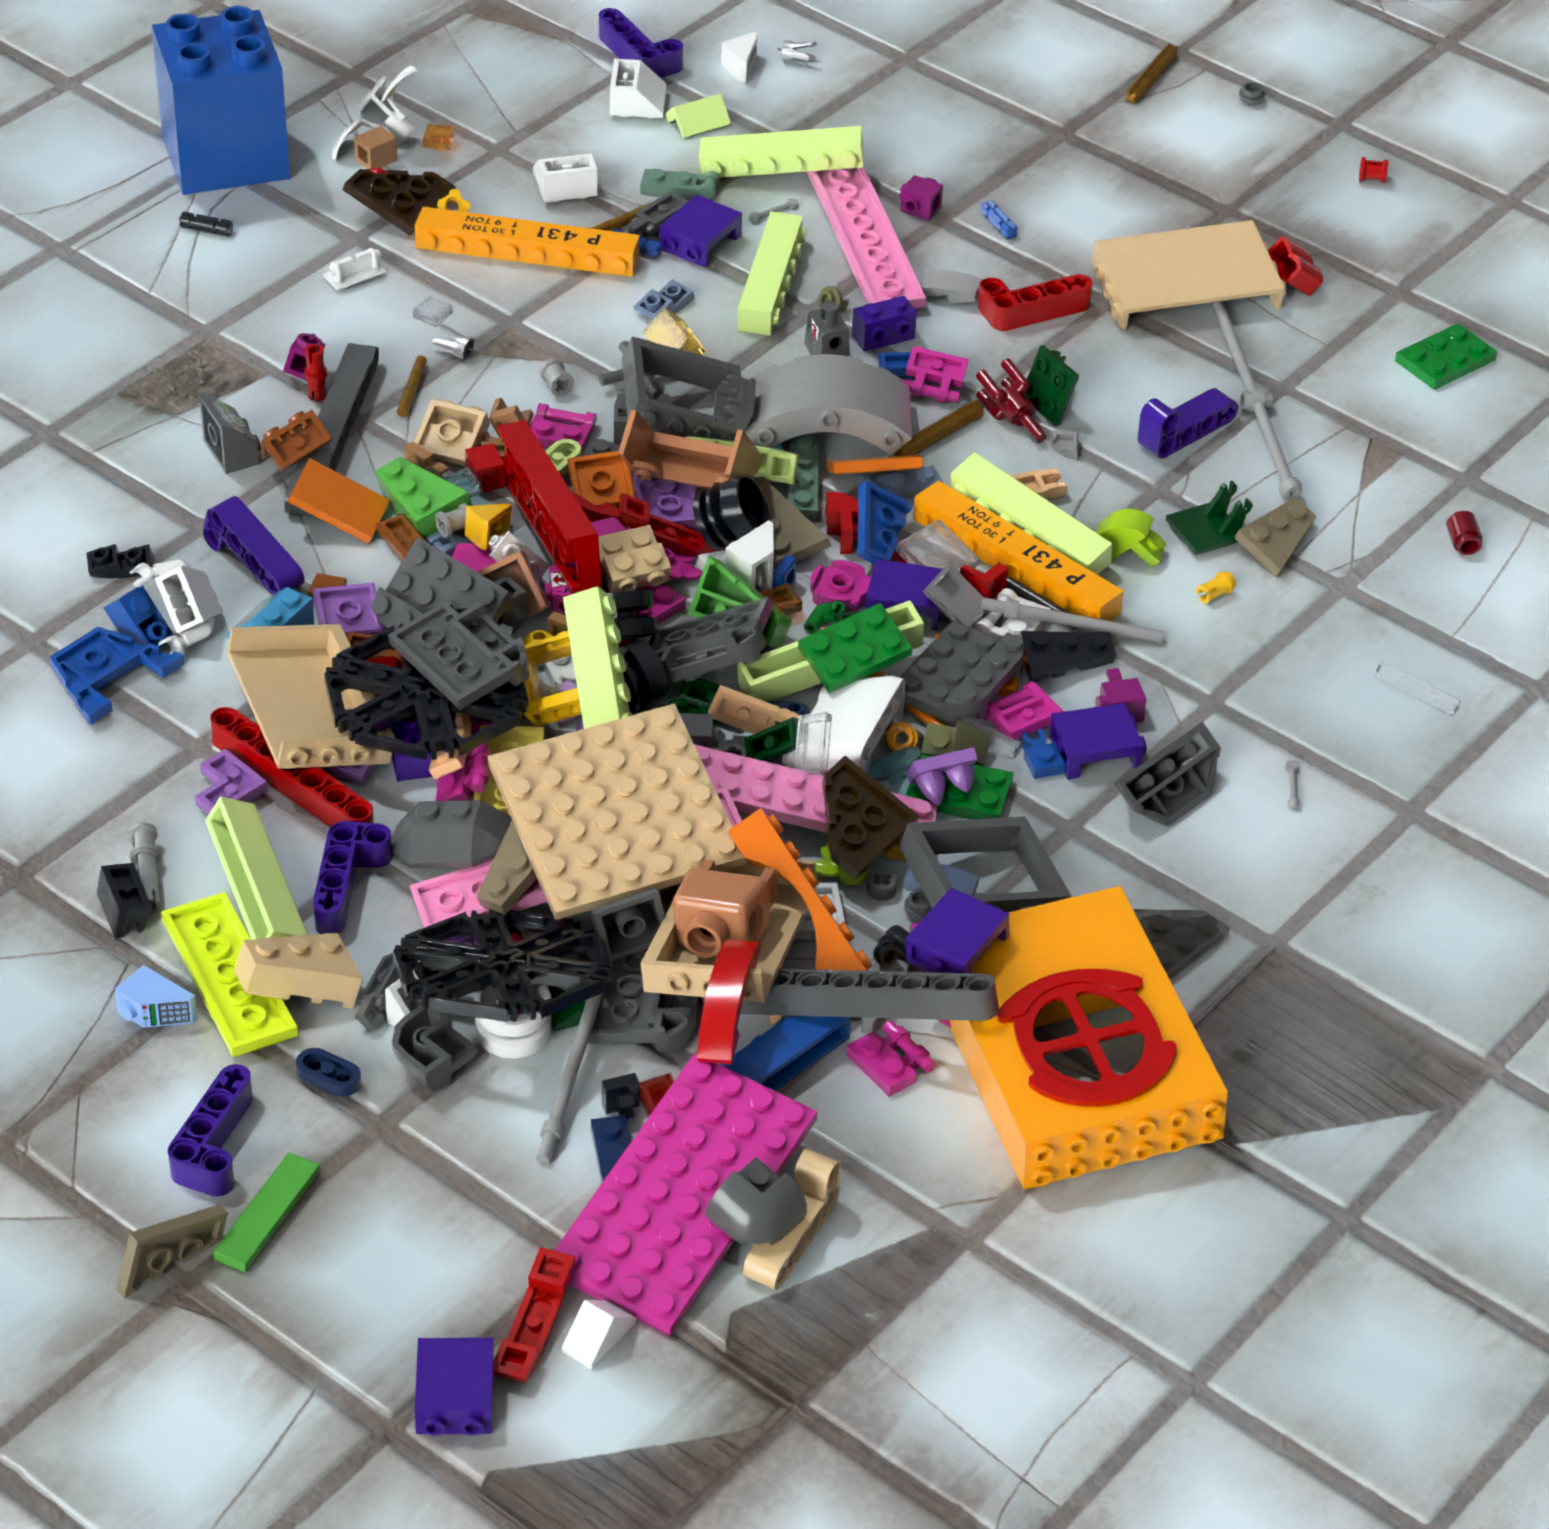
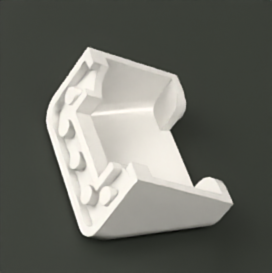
M893 675L863 678L831 693L823 686L818 696V702L806 721L807 729L801 747L784 754L782 764L786 765V767L824 776L839 760L847 756L861 769L868 772L870 756L886 728L903 720L905 679Z

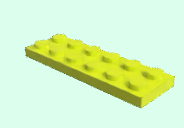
M225 892L161 911L162 922L232 1058L298 1036L297 1025L283 999L246 994L234 970L243 940L250 939Z

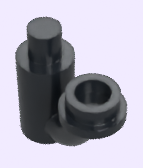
M900 925L891 926L879 938L873 952L874 960L878 964L886 966L894 964L898 959V955L906 960V937L910 933Z

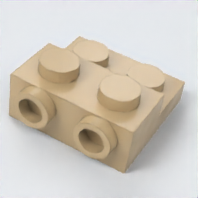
M431 399L414 442L431 452L436 460L466 467L465 449L481 446L484 433L488 431L490 426L487 412L475 406L468 408L456 405L449 400L439 401Z
M650 525L599 536L600 567L610 593L633 591L645 586H659L669 581L671 565L662 543H657Z

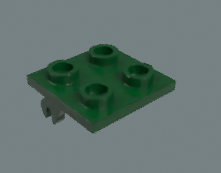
M1045 345L1039 347L1027 378L1030 386L1024 394L1042 415L1055 426H1059L1080 375L1064 363L1066 356H1060L1061 352L1056 350L1050 351Z
M1231 480L1229 488L1225 483L1221 484L1211 502L1168 514L1165 520L1194 555L1238 543L1235 536L1238 530L1243 527L1246 515L1251 511L1253 504L1248 498L1245 499L1244 506L1238 500L1230 514H1227L1231 497L1237 491V485Z

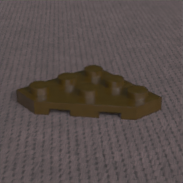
M359 169L344 183L342 190L410 236L415 231V223L422 207L438 208L437 202L439 199L449 195V191L456 189V186L435 172L409 175L408 171L386 170L385 174L371 173V169Z
M844 756L824 774L822 786L830 859L856 880L903 837L907 824L918 822L920 816L847 756Z

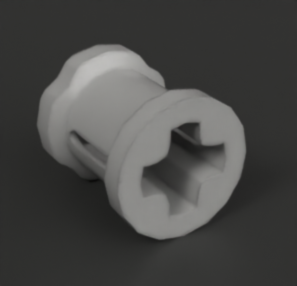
M553 358L542 364L539 374L544 381L549 383V389L555 396L566 395L573 389L574 379L569 373L565 372V366L561 360Z
M466 503L458 505V509L447 513L441 511L435 514L437 529L445 539L451 537L453 532L465 528L466 506H468Z

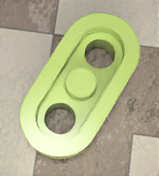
M562 439L556 441L545 452L558 472L565 476L569 472L567 458L580 457L581 445L571 439Z

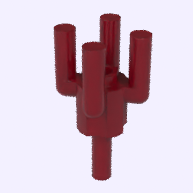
M1004 359L1001 363V367L1009 375V377L1001 382L1003 389L997 386L985 370H980L976 374V378L985 389L979 390L976 393V397L996 420H1002L1006 417L1011 424H1016L1018 427L1024 425L1038 443L1043 442L1047 435L1032 418L1036 409L1024 394L1030 384L1011 359Z

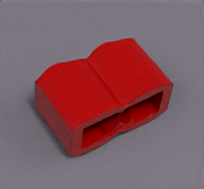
M1281 236L1268 250L1271 260L1275 261L1278 267L1279 277L1288 285L1310 296L1323 283L1322 272L1313 265L1311 254L1304 248Z

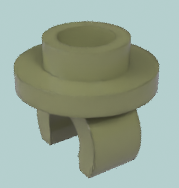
M827 286L820 292L818 303L821 309L823 302L832 301L838 305V311H845L850 300L843 299L841 291L837 287Z

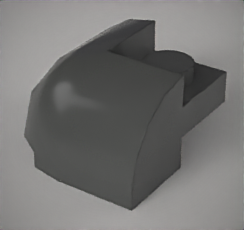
M421 1004L394 1026L392 1046L397 1060L403 1068L433 1090L442 1089L451 1084V1074L476 1056V1045L452 1028V1018L444 1012L430 1011L429 1008H423Z
M755 1157L740 1172L735 1170L722 1183L711 1198L704 1216L732 1239L743 1245L746 1241L756 1244L770 1243L772 1246L782 1240L805 1219L807 1203L800 1187L787 1172L780 1177Z

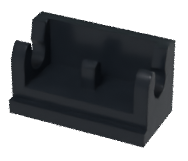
M134 863L101 866L97 896L114 938L124 937L127 932L126 927L130 922H137V931L141 933L146 927L148 913L152 912V906Z

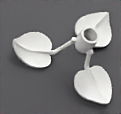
M411 65L399 73L388 86L385 93L387 76H383L376 83L373 90L367 94L359 108L361 112L367 104L374 101L389 116L384 122L388 127L384 129L392 133L401 142L406 140L416 125L405 117L406 115L394 102L393 96L396 87L407 75L418 71ZM387 99L395 111L391 112L382 102ZM360 118L355 120L336 141L331 152L332 159L334 161L337 160L338 149L349 134L361 126L374 129L379 127V125Z

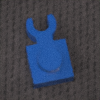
M1038 730L1037 739L1029 738L1026 732L1022 733L1021 745L1024 749V760L1034 779L1063 774L1065 772V762L1055 743L1046 744V733L1044 730Z

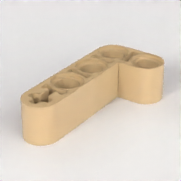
M807 1148L801 1153L795 1166L794 1180L803 1192L807 1203L806 1217L782 1240L772 1246L770 1243H755L744 1262L742 1271L744 1277L775 1290H778L783 1285L835 1206L840 1189L841 1163Z

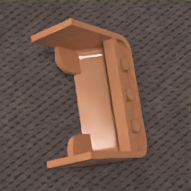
M633 409L630 411L618 455L630 470L635 472L634 476L638 479L651 481L652 478L702 488H709L717 484L722 486L723 482L743 474L753 478L759 471L763 459L743 430L737 429L733 446L654 432L638 411Z

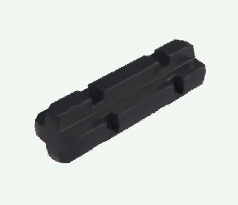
M182 212L179 217V226L181 228L191 229L194 227L193 230L211 234L218 232V235L226 237L230 236L233 231V222L230 220L221 219L219 221V218L200 214L194 216V213Z

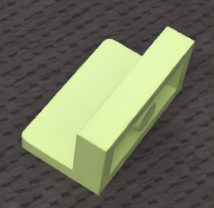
M721 93L675 106L665 113L668 123L677 121L683 138L721 128L731 123Z

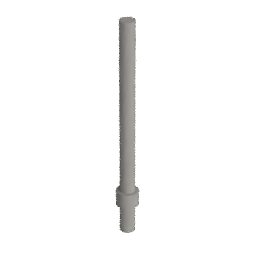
M982 597L980 602L981 610L1002 613L1003 617L1016 619L1018 616L1093 631L1110 632V634L1162 643L1164 638V631L1022 605L1019 604V601L1012 599L1000 601Z
M603 993L586 1000L549 1119L544 1121L540 1133L542 1141L536 1159L542 1164L550 1163L555 1144L561 1140L564 1131L562 1122Z

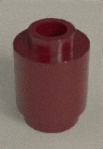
M1455 512L1446 522L1453 547L1462 555H1472L1480 550L1483 540L1477 520L1472 512Z

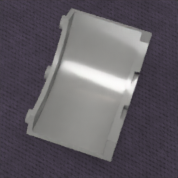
M833 354L807 355L796 357L794 361L779 366L777 364L772 365L751 377L756 380L754 415L745 433L758 446L773 448L783 441L800 435L816 432H834L862 438L873 443L891 456L912 439L909 386L888 370L880 366L876 368L865 364L862 359Z

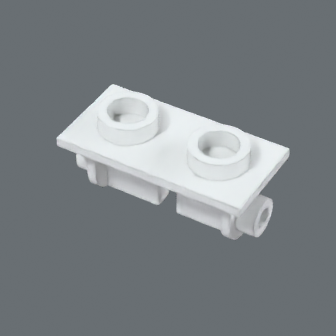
M369 248L355 254V263H353V259L350 256L331 262L330 266L327 267V273L323 274V277L338 291L386 273V270L378 263V260L381 259L380 251Z
M509 531L504 536L494 535L489 540L492 550L490 556L497 562L519 551H525L538 581L550 567L546 561Z

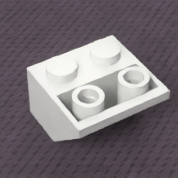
M614 59L610 83V115L620 117L636 116L648 119L663 118L667 84L641 60Z
M592 153L540 159L533 166V173L544 202H559L561 200L585 199L597 196V167Z
M768 520L725 548V564L765 598L769 597V599L772 598L773 523Z

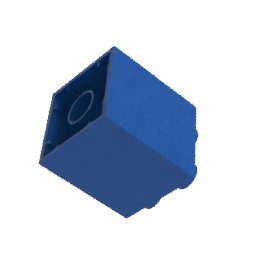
M232 6L224 9L221 15L197 18L194 15L183 13L169 17L166 23L153 24L152 36L162 137L182 195L290 179L283 70L260 10L252 11L244 6Z

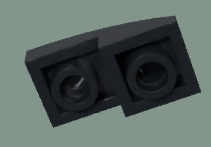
M116 544L86 552L88 572L91 577L128 578L141 576L138 573L130 574V572L140 563H146L151 568L154 564L153 552L149 544L134 547L123 552H119Z

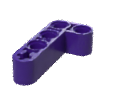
M606 8L599 12V39L619 59L641 60L660 78L682 71L683 43L680 40L665 39L653 43L618 9Z
M1217 388L1209 389L1174 409L1153 398L1141 410L1138 442L1159 458H1166L1230 423L1238 413L1239 405Z
M232 496L207 510L203 535L208 546L214 551H219L229 546L271 595L286 587L295 589L304 583L305 577L301 567L241 499Z
M341 821L330 826L313 899L315 930L317 933L340 934L344 930L357 867L380 868L391 862V830L384 824Z
M240 1064L224 1067L170 1143L167 1150L170 1175L173 1182L215 1197L224 1196L233 1190L235 1183L232 1156L221 1148L253 1101L251 1075L247 1067Z

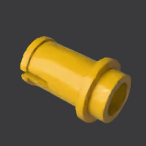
M1220 571L1214 579L1197 586L1196 594L1208 592L1198 597L1202 603L1207 604L1222 594H1231L1236 587V580L1230 572Z

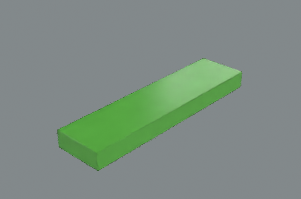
M288 1152L213 1251L214 1260L246 1273L320 1174V1164Z

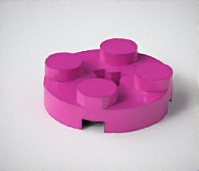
M832 561V566L823 568L822 564L811 575L810 591L813 595V603L819 605L840 601L845 605L846 612L858 611L860 605L866 601L871 576L869 575L868 577L865 574V568L851 561Z

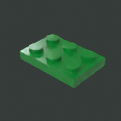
M1457 323L1396 352L1395 362L1435 390L1495 361L1497 350Z
M881 603L798 640V649L829 693L912 655V646Z
M919 754L917 760H921V759H925V758H929V757H933V756H928V755ZM974 765V781L967 793L957 788L947 776L944 777L945 793L941 804L937 805L936 812L968 819L1002 818L1013 782L1014 772ZM909 783L905 796L930 801L922 793L917 783L911 785Z

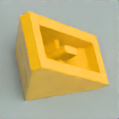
M512 505L466 506L464 535L480 549L488 550L491 547L489 540L492 536H504L507 531L510 532Z

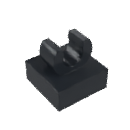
M636 1073L602 1081V1106L606 1114L618 1112L619 1116L626 1115V1119L635 1117L633 1108L639 1106L640 1082Z

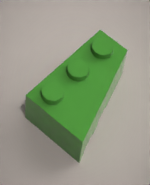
M398 457L374 471L383 496L390 500L389 503L399 515L404 514L424 539L438 532L435 520L436 513L441 511L447 513L458 509V505L462 503L473 506L467 491L402 457Z
M709 556L687 614L699 618L765 597L724 562ZM772 604L773 609L762 633L767 645L780 648L784 644L792 620Z

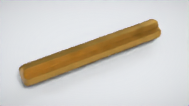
M1167 44L1125 92V100L1127 102L1131 101L1135 104L1178 55V47L1176 45Z
M978 400L968 403L913 434L912 439L897 450L894 455L916 454L981 417L984 414V405L980 404Z

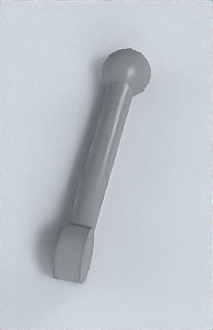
M790 198L785 204L760 213L752 212L749 219L751 222L756 223L760 218L768 216L770 211L779 212L787 208L795 209L798 207V201Z
M1290 760L1286 762L1285 770L1289 773L1290 781L1288 806L1290 809L1295 810L1300 806V800L1297 798L1295 774L1298 771L1299 764L1296 761Z

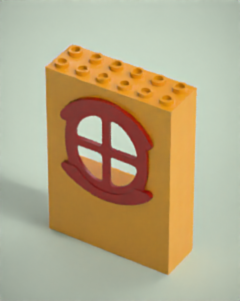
M1121 886L1009 912V937L1005 941L996 938L972 966V973L988 974L995 979L999 1013L992 1019L983 1021L949 1020L951 1024L949 1029L1023 1189L1045 1186L1051 1182L1076 1178L1086 1173L1111 1169L1117 1165L1137 1160L1142 1161L1152 1156L1177 1152L1191 1146L1203 1143L1208 1144L1223 1139L1228 1091ZM1122 1006L1134 1018L1130 1021L1102 1028H1093L1085 1015ZM1071 1018L1078 1030L1074 1035L1046 1042H1038L1033 1036V1028ZM1136 1033L1142 1034L1145 1046L1142 1057L1137 1065L1128 1073L1122 1075L1115 1074L1099 1043ZM1085 1047L1101 1079L1087 1082L1068 1077L1045 1061L1044 1056Z

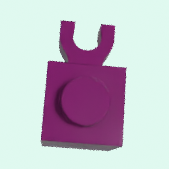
M1119 668L1106 669L1109 682L1101 683L1100 696H1096L1095 699L1096 707L1125 703L1129 714L1134 715L1136 723L1144 722L1147 698L1138 678L1122 680Z

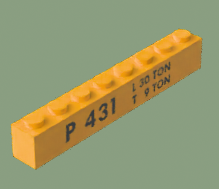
M422 207L415 223V247L418 249L633 277L639 260L640 235L431 207Z
M938 480L915 496L913 520L991 567L998 563L1008 568V577H1012L1069 613L1112 621L1121 614L1124 590Z

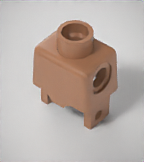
M705 859L699 869H689L673 899L678 944L686 947L695 956L712 958L720 952L726 939L758 942L770 926V909L778 897L775 868L765 867L760 877L716 871L715 861ZM700 928L707 930V934L705 935Z

